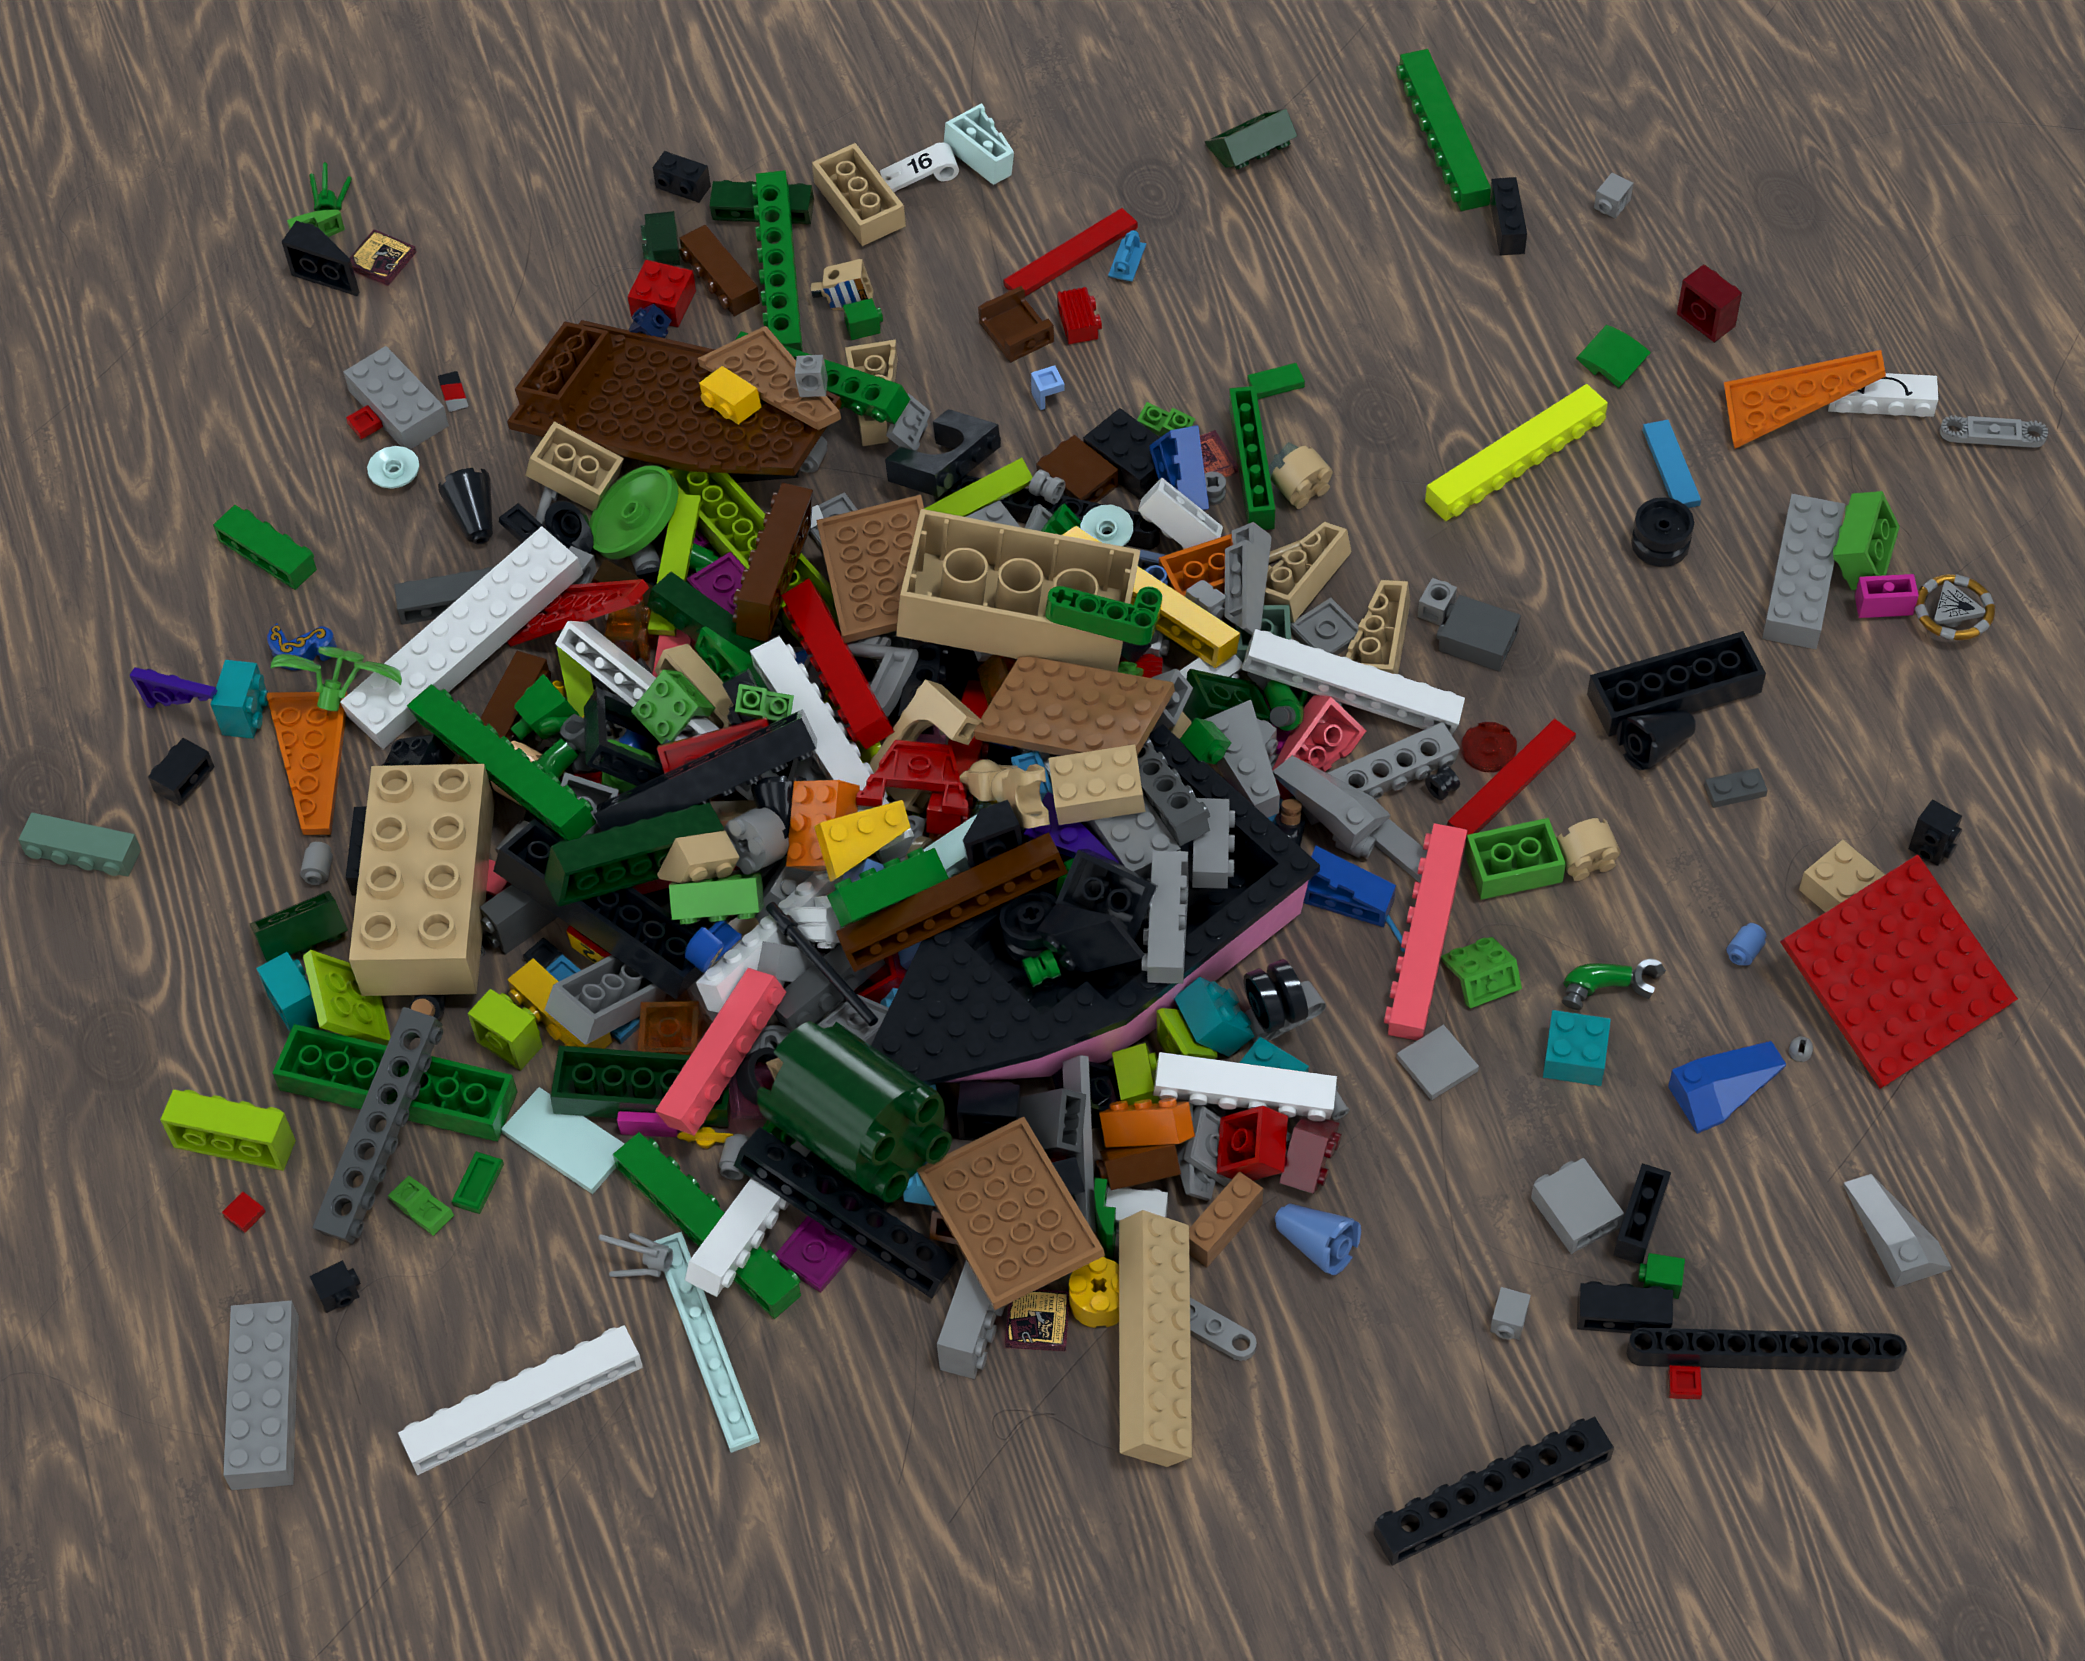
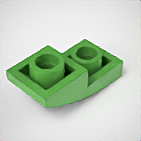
M1146 402L1137 421L1154 434L1163 436L1170 430L1191 427L1195 422V418L1173 407L1169 413Z
M739 684L735 713L757 719L767 717L768 721L776 722L791 715L794 695L767 691V688Z

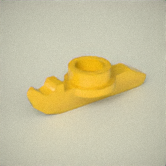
M702 1127L695 1136L680 1132L677 1138L687 1142L696 1141L701 1148L707 1149L712 1147L715 1142L725 1143L726 1138L733 1136V1134L717 1133L710 1127Z

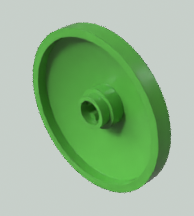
M650 465L637 468L616 481L606 491L598 507L594 509L591 515L589 526L594 536L593 548L606 558L620 559L640 551L652 542L664 529L675 510L678 500V485L674 477L664 468Z

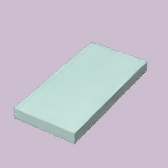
M539 1087L501 1128L502 1134L591 1194H594L615 1170L616 1166L612 1154L622 1147L624 1143L584 1116L554 1114L551 1095Z

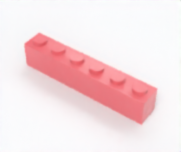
M747 968L655 1110L668 1127L695 1136L785 996L786 990L775 976Z

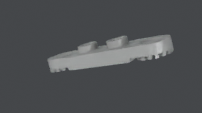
M1951 415L1943 419L1940 434L1949 442L2036 448L2045 444L2048 428H2046L2045 424L2042 425V422L2037 423V421L2025 422L2021 421V419L1975 416L1964 418L1957 417L1956 415L1952 417ZM1956 426L1960 429V431H1957L1956 433L1955 431H1953L1952 433V431H1949V428L1947 429V427ZM2035 431L2040 434V437L2032 438L2027 433Z
M1190 1298L1191 1336L1219 1352L1227 1354L1234 1360L1246 1361L1252 1358L1256 1351L1257 1342L1251 1331ZM1244 1338L1250 1346L1244 1351H1239L1232 1344L1236 1339Z

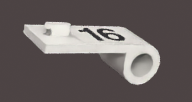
M936 143L880 170V173L891 190L895 192L931 174H934L939 181L952 180L958 175L959 168L951 146L947 143Z

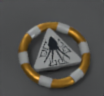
M1957 574L1941 575L1929 579L1918 590L1919 596L1914 608L1918 620L1926 629L1941 638L1949 640H1968L1980 636L1990 627L1995 616V604L1991 594L1977 581ZM1943 585L1933 621L1925 607V599L1934 589ZM1956 586L1969 588L1980 597L1984 608ZM1983 617L1980 622L1967 630H1954L1939 625L1944 624L1948 627H1957L1961 624L1962 620Z

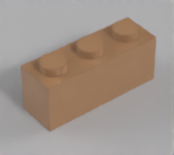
M1239 1171L1189 1228V1255L1208 1268L1262 1206L1263 1188Z

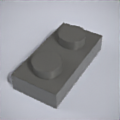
M1759 768L1705 779L1704 782L1705 790L1713 808L1766 797L1768 792Z

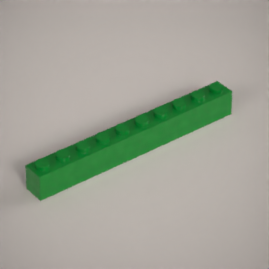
M430 684L407 705L419 724L432 734H435L444 744L469 764H485L489 780L566 841L580 838L597 823L591 814L593 808L583 797L577 799V795L568 785L562 787L554 774L551 772L546 774L544 768L536 760L530 762L529 757L522 749L518 748L515 750L513 744L505 736L500 738L497 731L490 724L484 726L483 721L476 713L472 712L469 714L464 704L459 700L454 702L453 697L445 689L440 691Z

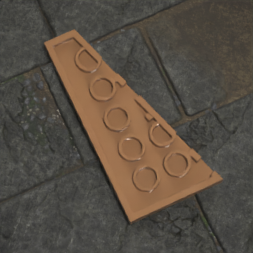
M766 326L698 358L700 367L713 373L721 366H724L755 386L760 399L817 430L841 419L840 411L827 396L799 397L795 378L796 360Z

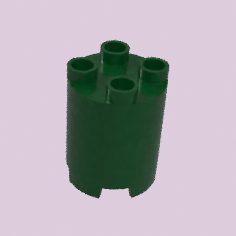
M808 1021L788 1034L774 1050V1053L783 1062V1065L775 1078L771 1091L764 1087L758 1089L757 1100L760 1112L767 1120L863 1190L877 1195L887 1203L893 1202L904 1193L909 1179L917 1172L919 1167H922L925 1162L929 1164L939 1162L949 1151L952 1136L942 1128L945 1108L940 1094L838 1022H835L832 1027L822 1028Z

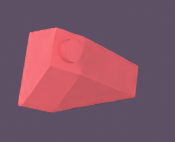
M1313 695L1303 709V722L1295 730H1291L1272 770H1275L1293 755L1302 761L1305 759L1310 760L1314 767L1326 772L1332 767L1331 765L1341 757H1346L1353 751L1366 730L1331 696ZM1275 778L1280 797L1283 800L1294 796Z

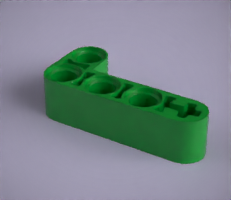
M1057 586L1048 592L1045 615L1049 621L1059 625L1135 645H1146L1153 638L1163 596L1157 588L1143 587L1137 593L1135 603L1132 605L1083 591Z

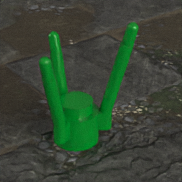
M324 162L322 191L320 194H318L314 174L311 173L309 175L314 198V210H341L342 201L350 186L352 177H347L337 199L335 193L328 190V164Z

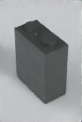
M1459 595L1456 603H1451L1447 610L1446 619L1448 620L1446 624H1441L1438 629L1436 639L1440 640L1439 651L1500 672L1519 632L1521 615Z
M512 884L480 906L483 917L480 921L487 931V934H485L487 941L494 949L499 947L505 955L558 918V916Z
M1061 1088L1021 1097L1019 1119L1025 1117L1049 1159L1081 1153L1086 1094Z

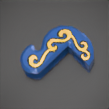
M276 623L270 628L267 635L273 658L280 654H291L313 661L315 656L319 655L322 661H326L331 657L319 653V647H337L332 630L324 626H320L287 641L281 628ZM281 666L282 668L292 671L299 670L297 668Z
M726 920L716 922L709 930L701 927L688 943L685 950V958L701 972L705 973L721 960L727 951L735 947L742 940L743 935L727 924Z

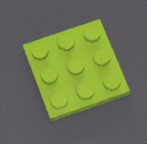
M313 950L304 954L303 959L319 1027L348 1037L388 1045L391 1035L381 996L361 995L349 962Z

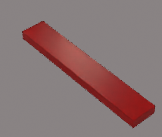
M1121 208L1003 279L1004 286L1008 290L1022 286L1026 297L1126 236L1130 231L1137 229L1138 222Z
M1554 718L1448 820L1447 826L1466 829L1467 835L1479 833L1575 740L1576 733Z

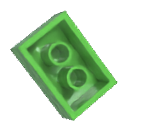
M1883 491L1852 493L1849 505L1845 508V518L1843 525L1839 528V539L1837 545L1833 548V558L1835 562H1838L1842 570V576L1847 580L1851 590H1856L1859 577L1885 576L1888 570L1900 526Z
M1549 818L1469 834L1466 837L1464 854L1481 900L1563 882L1566 863Z
M761 872L734 874L724 878L704 879L700 882H672L669 885L672 920L680 919V924L696 923L697 920L701 919L700 917H708L710 922L723 921L729 915L736 914L738 919L755 918V915L764 907Z

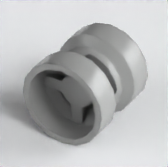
M1042 469L1035 473L1029 485V492L1037 497L1043 496L1045 501L1051 504L1057 503L1065 490V481L1058 477L1052 478L1048 472Z

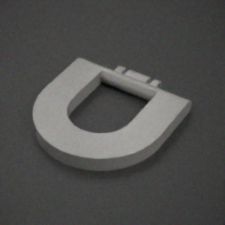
M873 636L848 642L847 645L854 657L882 660L870 687L885 715L888 717L897 705L902 695V688L918 660V651L916 649L890 647L891 640L886 637L881 639V637ZM810 654L804 666L809 675V682L811 684L816 683L822 695L820 699L823 702L827 689L819 678L822 671H816L809 659L813 654ZM833 710L836 723L841 722L845 729L848 728L850 724L845 725L837 710ZM846 729V732L848 734V737H846L847 740H852L851 736L849 735Z

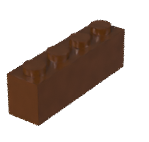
M706 225L679 237L681 244L679 253L685 263L689 262L695 275L705 281L709 292L716 294L723 309H728L735 317L760 304L758 286Z

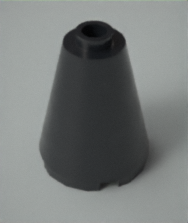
M466 468L448 474L445 477L446 482L443 485L441 482L438 484V490L467 540L474 544L486 543L493 535L491 479L489 473L485 469H481V472H475L474 468Z
M1685 710L1630 716L1619 723L1617 729L1618 745L1624 746L1626 753L1623 756L1632 767L1638 770L1650 769L1694 734L1696 721Z
M787 776L762 778L757 781V785L751 784V792L756 808H769L775 812L786 828L782 830L784 838L789 840L794 781H789ZM796 776V781H807L806 778Z

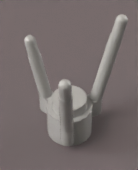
M632 1232L629 1234L631 1239L648 1247L602 1234L598 1236V1239L643 1253V1264L648 1266V1269L611 1271L609 1273L610 1277L645 1275L660 1277L661 1271L668 1272L672 1265L673 1250L667 1245L658 1244Z

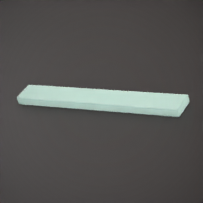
M682 1232L654 1241L658 1244L667 1245L673 1250L672 1265L669 1271L664 1272L730 1452L732 1453L759 1443V1436L704 1290L685 1281L691 1256Z

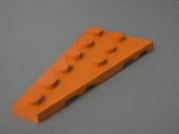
M1877 350L1724 382L1734 449L1886 377L1882 351Z
M269 692L267 700L303 835H331L346 713L341 703L338 711L317 707L319 692Z

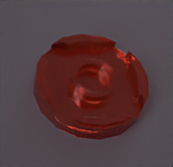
M1496 722L1478 723V726L1469 728L1462 738V755L1465 761L1472 768L1482 772L1494 773L1500 771L1517 753V740L1515 736L1513 737L1506 726Z

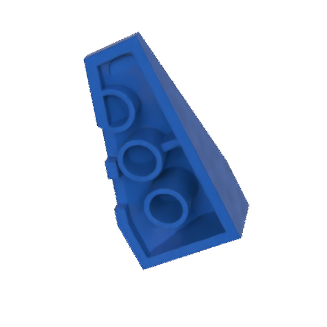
M1772 1041L1699 1058L1672 1069L1668 1088L1698 1134L1724 1123L1733 1111L1740 1105L1743 1106L1749 1100L1753 1093L1759 1088H1763L1786 1067V1063Z

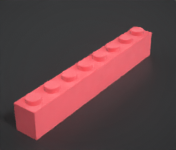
M1434 823L1432 834L1426 833L1423 850H1428L1426 858H1420L1418 874H1421L1422 878L1421 882L1415 881L1412 895L1413 899H1417L1415 907H1409L1407 923L1411 924L1410 932L1404 931L1401 948H1405L1404 957L1398 956L1395 973H1399L1400 976L1398 982H1392L1390 998L1394 999L1393 1007L1387 1006L1384 1023L1389 1024L1388 1035L1415 1041L1424 1037L1465 850L1466 829Z

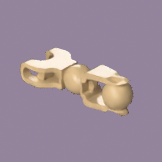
M979 760L973 763L969 770L960 775V781L963 786L969 789L970 793L980 801L997 800L1002 802L1008 800L1021 827L1035 828L1050 825L1049 810L1044 807L1040 797L1041 782H1046L1044 767L1033 764L1029 765L1027 770L1024 771L1015 765H997L991 760Z

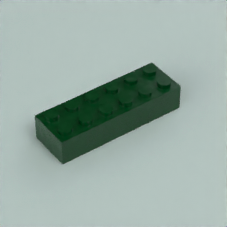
M706 803L703 805H693L688 809L677 812H667L662 816L648 820L641 819L626 826H615L604 832L586 834L582 838L571 841H560L551 846L544 881L558 907L659 879L657 874L675 838L724 831V827L711 803Z
M559 1045L550 1096L553 1113L617 1118L620 1111L656 1113L655 1110L691 1055ZM736 1073L732 1076L702 1125L729 1127Z

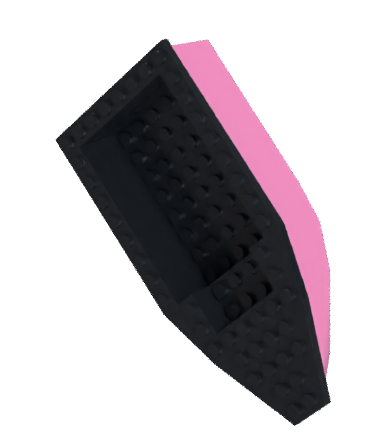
M1162 724L1150 733L1149 738L1154 746V750L1157 753L1161 752L1166 758L1168 767L1177 770L1184 786L1189 785L1196 798L1229 799V810L1235 811V828H1229V835H1235L1234 852H1228V859L1234 860V877H1228V888H1192L1193 840L1179 846L1181 851L1188 852L1189 878L1183 984L1149 983L1147 971H1142V959L1090 972L1065 969L1059 963L1060 958L1057 957L1055 960L1061 976L1054 979L1046 978L1042 981V984L1033 987L1023 964L1015 961L1006 951L999 920L1001 908L1006 903L1004 902L921 941L871 1046L929 1086L942 1082L1050 1077L1063 1067V1061L1079 1055L1088 1056L1089 1061L1094 1063L1105 1062L1113 1057L1112 1052L1128 1048L1157 1028L1158 1009L1179 1010L1174 998L1198 977H1202L1210 982L1216 981L1298 916L1302 910L1308 881L1320 872V864L1204 760L1199 761L1180 739ZM1027 828L1021 831L1023 844L1027 843L1026 841H1024V832ZM1060 854L1063 863H1064L1065 861H1067L1068 859L1072 858V857H1069V856ZM1058 878L1032 890H1042L1057 898L1055 891ZM1144 918L1134 941L1143 953H1148V946H1143L1144 928H1149V921H1145Z

